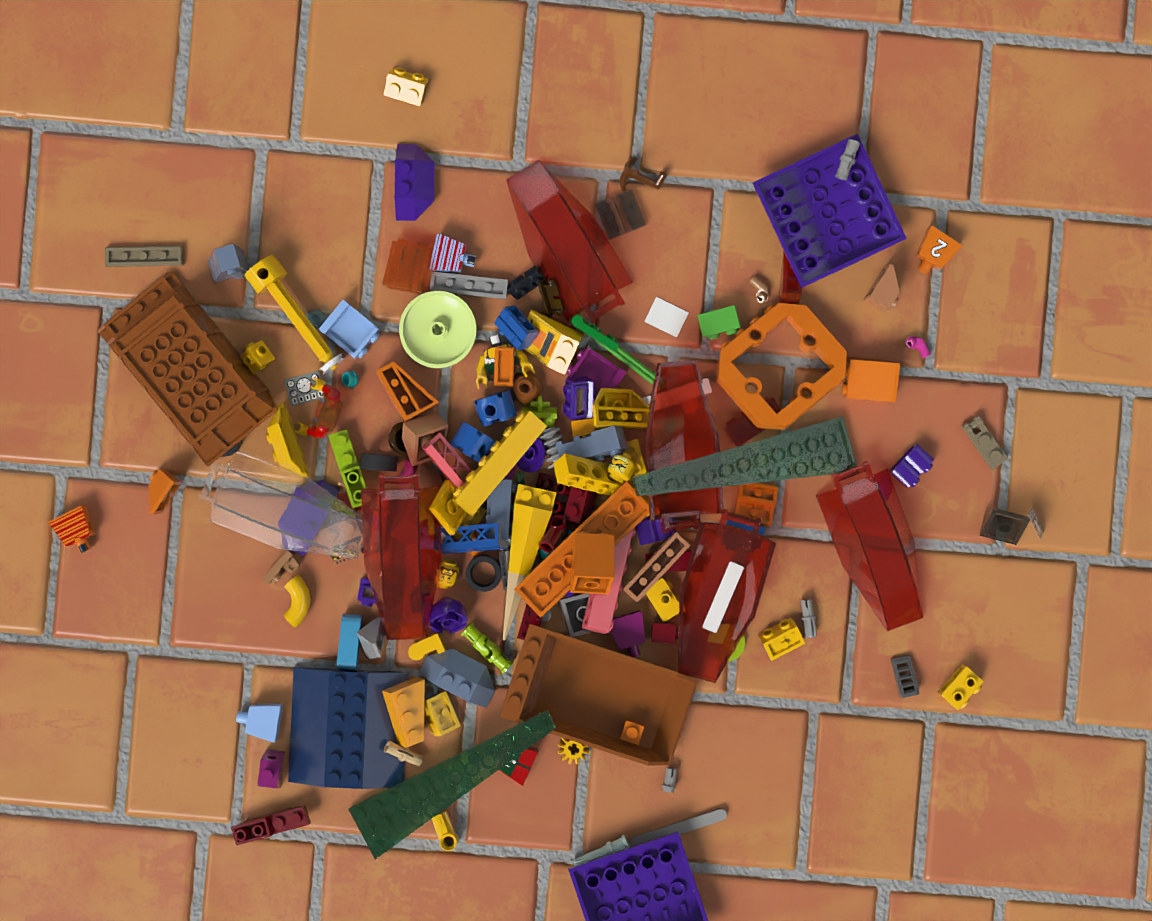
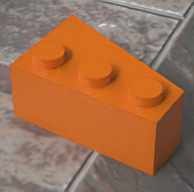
M394 361L376 371L377 377L403 422L410 421L438 405L439 401L425 391L422 386L415 382Z

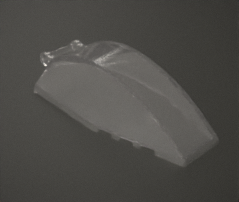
M241 450L236 451L226 466L216 462L210 465L209 475L198 498L211 503V522L279 549L358 559L371 522L331 495L326 489L313 482L309 477H303L287 468ZM218 470H221L223 473L214 497H210L209 494Z

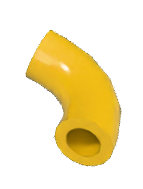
M299 574L284 586L290 593L292 602L283 616L295 628L307 616L311 603L309 588Z

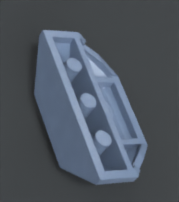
M453 648L440 654L428 655L419 671V674L433 684L470 703L487 708L495 692L487 666Z

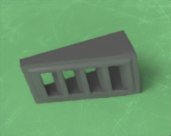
M910 655L891 659L899 697L906 698L919 695V688ZM907 662V666L897 668V664ZM909 671L908 674L899 675V672ZM910 678L911 680L909 682L901 683V680ZM912 686L910 690H903L904 687Z

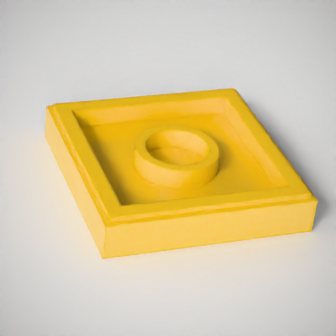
M445 480L429 510L449 535H455L467 513L451 500L456 487L451 480Z

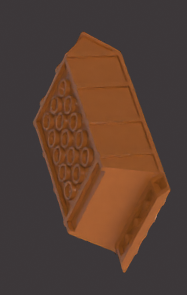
M173 271L162 276L97 330L208 467L278 411L270 390L257 374L253 375L240 357V353Z
M530 624L499 717L648 766L671 765L698 680L679 672ZM626 720L645 726L639 745L620 739Z

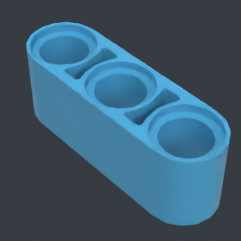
M345 613L342 615L337 669L357 670L360 640L356 632L362 629V615Z

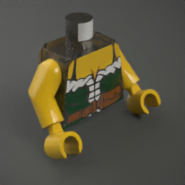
M500 335L489 337L491 349L484 350V354L479 358L476 379L477 389H479L481 383H484L486 388H488V382L494 381L495 347H512L510 343L503 345ZM514 349V375L523 373L527 377L526 372L528 370H532L535 373L527 355L522 350Z

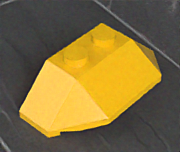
M600 389L593 404V419L596 429H604L614 425L623 427V430L654 427L653 408L649 404L647 405L633 390Z
M280 403L277 407L278 411L274 413L267 427L268 433H266L269 444H272L275 450L272 452L275 462H279L280 466L303 477H308L310 473L286 403Z

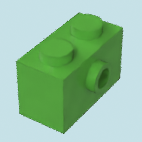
M736 305L697 315L703 338L708 337V340L720 338L719 334L725 332L727 335L736 334L738 329L742 328Z

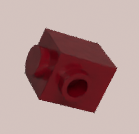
M652 621L651 642L675 644V639H679V628H676V624Z

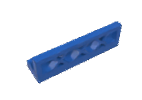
M501 523L459 526L457 531H460L463 535L459 542H456L453 539L454 535H449L445 528L432 529V552L451 554L508 549V541L501 539ZM491 528H495V539H489L486 536ZM474 530H477L480 535L473 541L469 536ZM438 533H444L447 537L443 543L438 544Z

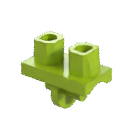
M538 396V401H531L530 406H523V412L531 411L538 418H543V423L547 427L554 426L555 419H557V407H550V402L542 401V396Z

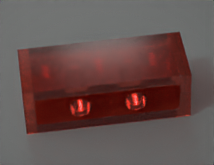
M766 396L763 398L776 414L781 411L774 397L768 399ZM741 412L743 416L736 420L734 417L726 422L727 427L723 429L735 448L740 447L766 429L757 428L744 412Z

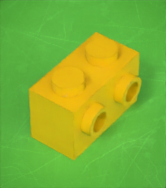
M962 664L937 693L955 709H963L969 703L968 699L971 695L980 691L982 688L981 684L984 681Z

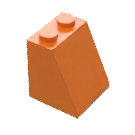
M848 360L845 373L846 380L845 383H842L841 394H844L843 399L881 403L896 402L900 363Z
M585 531L575 533L572 544L570 593L609 595L615 578L614 535L607 533L590 534Z

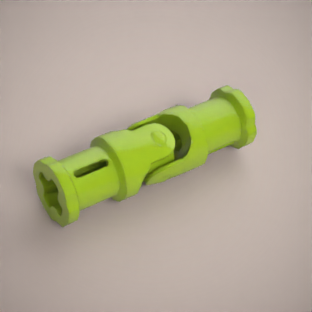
M473 622L461 633L462 636H465L473 643L472 646L490 663L493 662L501 670L502 674L514 663L513 660H509L502 653V650L485 633L482 634L475 628Z

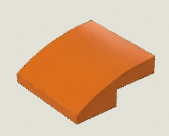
M741 480L733 520L771 527L778 487Z

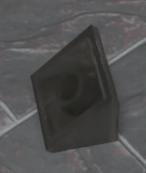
M986 507L980 536L1017 545L1030 522V518Z

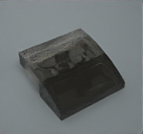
M628 190L595 204L609 240L646 226L633 190Z

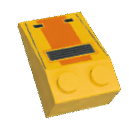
M531 310L527 319L538 330L539 334L533 340L531 346L525 350L547 367L565 375L584 334Z

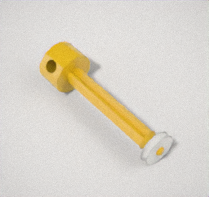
M274 254L267 256L251 267L245 273V278L258 295L266 291L270 292L319 358V361L325 363L319 369L323 370V375L330 370L336 369L345 358H342L341 354L336 357L333 356V350L330 349L281 283L288 273ZM268 270L269 275L264 279V272Z

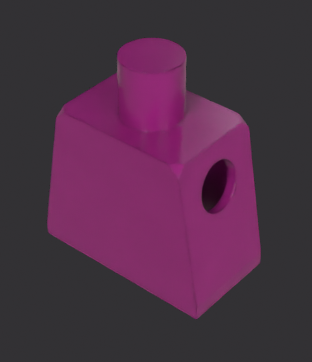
M641 610L612 618L614 625L610 632L619 650L627 648L630 657L641 655L638 644L645 643Z
M266 749L260 761L257 786L281 788L285 759L284 751Z

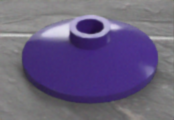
M539 437L516 463L524 472H536L544 464L546 451Z

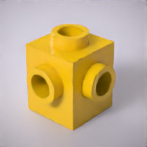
M262 340L246 345L244 347L245 351L240 355L253 375L267 368L275 360V357Z

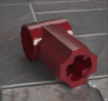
M554 515L549 519V527L538 543L539 548L545 553H552L560 541L568 537L564 516Z

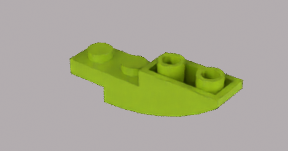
M347 429L328 435L352 508L371 503Z

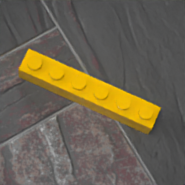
M522 411L515 418L516 423L512 427L509 426L502 435L504 437L500 442L496 441L491 446L490 454L480 459L478 462L479 467L475 471L472 470L466 476L465 480L467 481L464 485H459L454 490V496L451 500L469 515H473L547 427L531 411Z

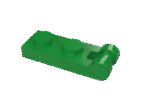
M575 315L572 318V325L616 352L619 344H617L618 340L610 334L607 337L600 333L601 329L594 324L591 326L585 324L583 318L579 315Z

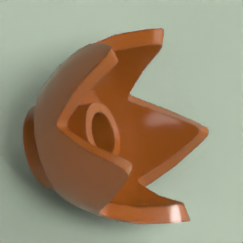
M527 371V377L523 373L515 374L514 385L510 386L513 400L519 401L524 405H531V401H535L543 391L542 384L533 372ZM523 384H527L529 386V389L527 391H523L521 389Z

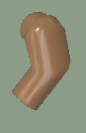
M754 275L749 283L756 288V301L762 304L768 300V286Z

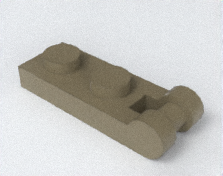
M976 415L972 418L973 421L968 424L965 423L961 427L989 468L993 470L1008 458L988 431L982 419ZM977 427L980 431L974 434L973 429Z

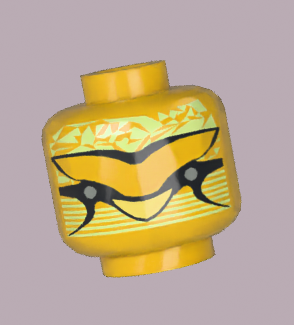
M627 453L614 455L608 466L609 476L621 483L629 481L636 469V464L632 461L633 457Z

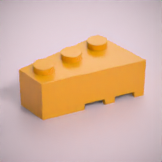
M415 677L382 690L398 744L407 748L424 741L425 680Z

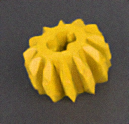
M561 737L564 742H558V746L561 747L558 750V754H564L561 758L563 761L569 758L568 764H572V760L575 759L576 764H579V757L584 761L586 760L584 754L590 753V750L585 748L588 747L587 745ZM572 744H576L578 750L575 749V752H571L570 745L572 747Z

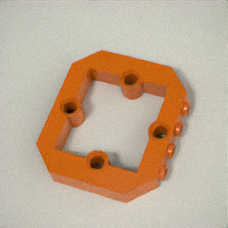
M778 303L776 306H769L764 311L765 315L761 318L758 316L749 323V328L746 330L742 328L738 331L733 341L727 340L720 347L717 382L757 428L785 430L843 382L846 373L847 351L806 305ZM787 320L801 336L798 342L800 350L805 353L814 351L829 367L830 371L814 384L809 382L802 383L795 392V400L776 414L760 396L762 390L760 380L755 377L746 379L733 363L751 348L759 347L769 333ZM757 333L760 339L755 340L750 334ZM805 338H811L814 344H807ZM746 386H754L756 392H749ZM801 391H808L810 393V397L806 398L802 396Z

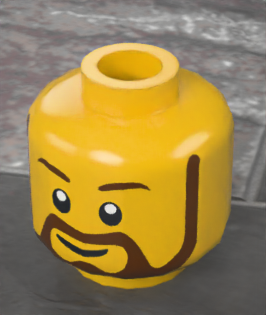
M442 559V561L436 563L432 579L437 583L438 587L448 589V586L456 584L460 570L456 566V562Z

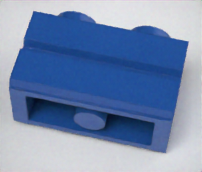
M516 306L503 308L500 316L494 322L499 328V333L506 336L510 341V345L517 350L529 348L539 334L538 330Z

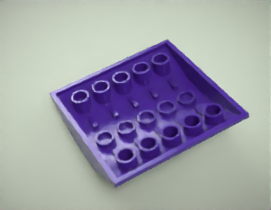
M858 134L752 183L801 288L907 239ZM848 139L858 141L860 145L856 152V161L850 169L847 180L836 178L835 175L841 162L840 157L846 149Z
M678 831L568 868L585 921H708Z

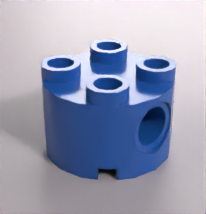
M510 390L473 401L482 427L517 416V410Z
M463 422L449 444L457 450L461 447L460 451L470 458L474 455L472 459L479 462L483 456L489 454L491 446L496 441Z

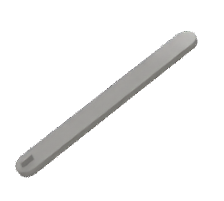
M717 809L632 837L630 845L633 847L677 831L679 834H683L726 819L727 813L724 809Z

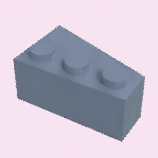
M235 244L214 249L211 254L212 257L207 261L214 284L231 278H235V280L245 278L244 275L249 270L244 250Z
M615 425L593 431L590 435L582 438L579 436L573 437L574 441L568 443L562 441L555 442L559 458L566 453L598 462L605 461V457L622 455V451L628 449L623 427Z
M504 477L487 498L486 524L501 523V539L508 540L509 533L512 532L513 521H510V514L514 513V502H511V496L516 491V483H512V478ZM491 528L487 532L486 536L489 539H495V528Z

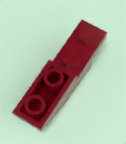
M306 805L245 821L232 826L231 830L237 846L271 837L273 834L307 826L311 821Z

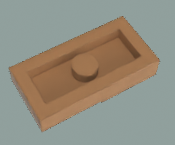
M287 550L262 580L267 584L276 583L282 576L280 572L283 568L294 573L301 565L294 557L295 553Z

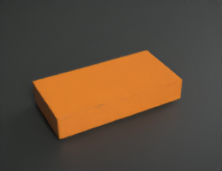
M495 347L494 386H513L514 347Z

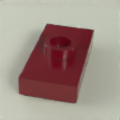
M526 604L517 636L521 640H525L529 625L532 624L540 627L543 616L540 618L528 604Z

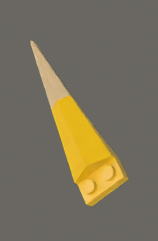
M518 484L514 502L503 640H506L521 599L514 588L530 574L539 549L538 543L544 536L552 514L556 492Z

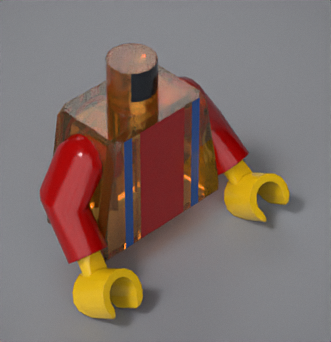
M313 378L316 380V385H311L310 387L323 393L311 426L309 427L298 422L297 424L301 427L298 431L295 430V432L302 436L308 435L324 438L328 433L334 431L343 402L340 398L341 393L339 390L326 384L324 380Z

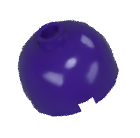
M448 597L442 598L433 604L429 611L430 628L437 633H443V630H449V633H454L467 625L466 609L458 600Z

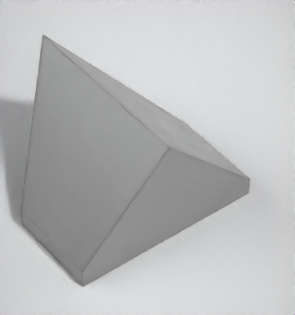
M382 616L377 617L356 632L368 660L381 657L387 633Z

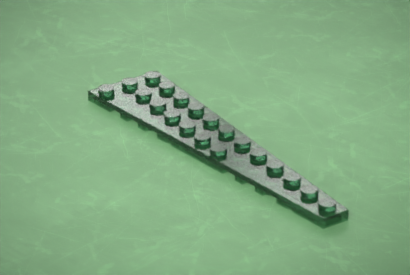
M841 416L631 478L636 496L851 473L858 472L844 418Z
M548 710L351 806L348 810L374 859L376 860L553 731L556 725Z

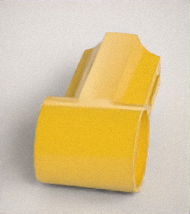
M446 810L431 816V819L438 834L441 848L445 851H451L458 844L459 837L453 828ZM445 837H452L454 844L447 845L444 840Z

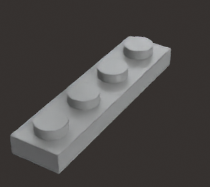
M431 272L429 291H445L452 294L506 300L508 280Z

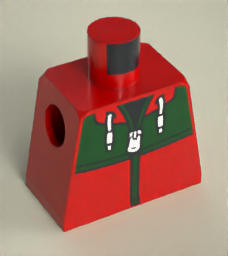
M508 741L505 749L494 745L490 756L500 760L497 766L499 771L523 786L537 756L538 749Z

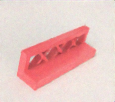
M439 432L422 446V449L448 480L452 481L456 488L459 485L463 486L466 481H462L458 477V469L466 470L468 474L472 470ZM438 439L444 444L443 452H437L432 446ZM446 455H453L456 458L455 466L447 464L445 461Z

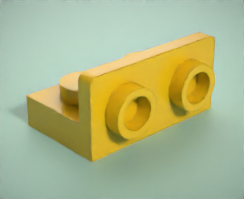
M792 618L782 620L779 624L767 628L758 634L771 661L805 644Z
M446 691L424 700V716L427 717L429 722L428 728L435 737L442 736L461 726Z

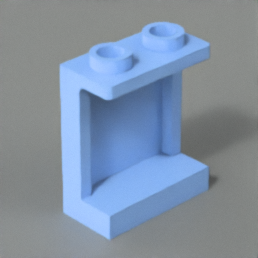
M344 300L339 303L319 328L322 333L327 335L356 360L358 357L362 358L368 351L367 346L371 342L374 344L380 337V329Z

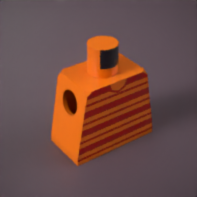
M81 505L48 522L66 547L76 544L81 554L91 549L87 538L95 535V531L86 505Z

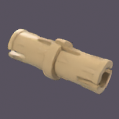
M388 741L385 745L384 752L398 757V760L402 762L407 761L419 767L423 761V755L409 750V747L399 746L392 741Z

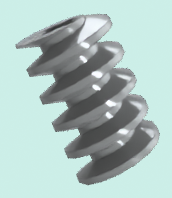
M560 427L545 429L539 437L542 441H545L543 444L547 448L546 455H550L545 461L552 462L548 469L553 468V463L559 459L555 442H558L563 437L562 434H556Z

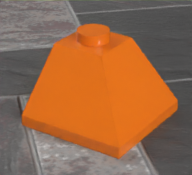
M165 469L155 470L150 477L149 512L151 514H161L183 482Z

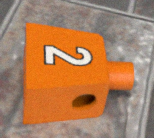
M930 226L926 230L916 253V257L922 260L918 271L927 275L932 267L936 270L942 269L962 245L934 226Z

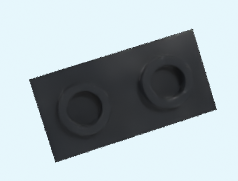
M539 265L532 266V268L524 273L526 278L520 275L513 281H510V285L507 286V293L518 300L538 287V284L545 278L541 274L542 268Z

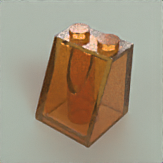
M398 239V242L393 241L382 284L389 289L424 294L432 249L426 243L417 242V245L409 244V240Z

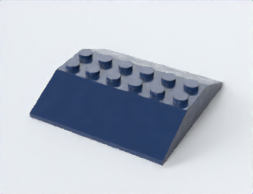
M294 667L288 782L319 787L351 789L403 787L404 761L402 762L398 760V757L384 752L388 741L399 744L382 690L407 681L409 672Z

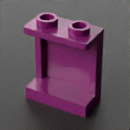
M589 346L587 349L582 348L577 355L579 360L576 365L571 364L566 371V374H568L567 378L587 376L593 380L595 399L601 388L615 389L626 374L624 370L612 364Z

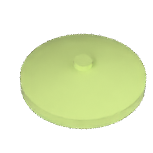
M431 291L413 299L405 308L399 324L400 339L405 351L416 362L430 368H447L462 361L471 351L477 333L475 317L469 306L458 296L445 291Z

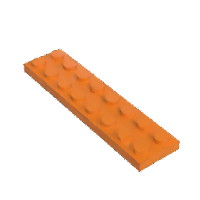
M626 481L526 576L514 590L541 618L570 590L572 544L575 533L585 531L590 534L607 533L614 535L615 547L653 509Z

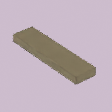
M183 246L105 247V267L184 266Z

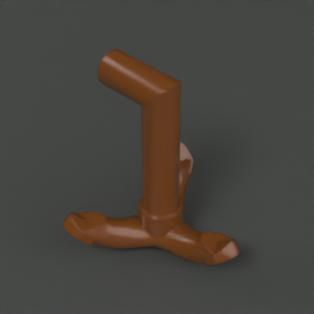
M637 157L626 162L620 176L622 191H626L627 177L658 190L660 189L667 176L664 172H660L657 179L654 180L641 174L638 169L631 168L638 160Z

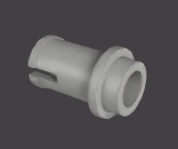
M666 767L664 783L661 784V787H663L662 791L674 793L678 769Z

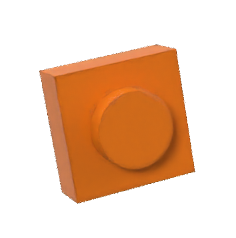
M626 720L620 739L639 745L645 726Z

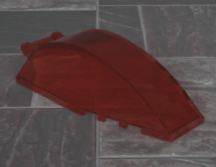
M539 160L506 179L528 256L534 266L539 265L542 268L541 274L545 277L549 275V278H555L558 281L561 294L555 297H562L565 307L563 315L566 320L569 321L575 315L585 311L590 322L594 323L596 318L618 305L623 306L625 302L618 290L628 286L633 281L595 217ZM614 294L615 299L593 312L590 311L589 307Z
M696 360L658 363L652 386L645 436L650 521L661 519L662 533H669V530L687 528L697 530L701 528L700 514L724 513L719 434L713 424V414L709 411L708 398L703 391V381ZM692 515V520L669 523V518Z
M868 461L862 462V465L839 474H831L835 489L818 494L816 498L842 567L848 573L855 586H857L886 631L922 619L923 611L915 542L888 469L873 474ZM863 472L866 473L867 477L844 486L840 484L842 480Z
M413 473V476H384V474H379V489L361 488L364 566L387 640L426 639L430 612L442 565L441 523L429 510L440 488L439 486L419 488V473ZM414 483V488L385 489V484Z
M723 508L719 523H699L679 594V673L716 683L727 661L746 633L749 624L755 618L776 546L775 542L758 534L761 518H749L728 512V509ZM727 519L753 526V530L751 532L724 523ZM729 562H733L743 566L744 569L719 628L714 633L704 629L702 626Z

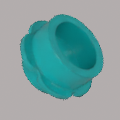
M353 370L344 372L342 375L343 386L354 389L359 383L358 375Z

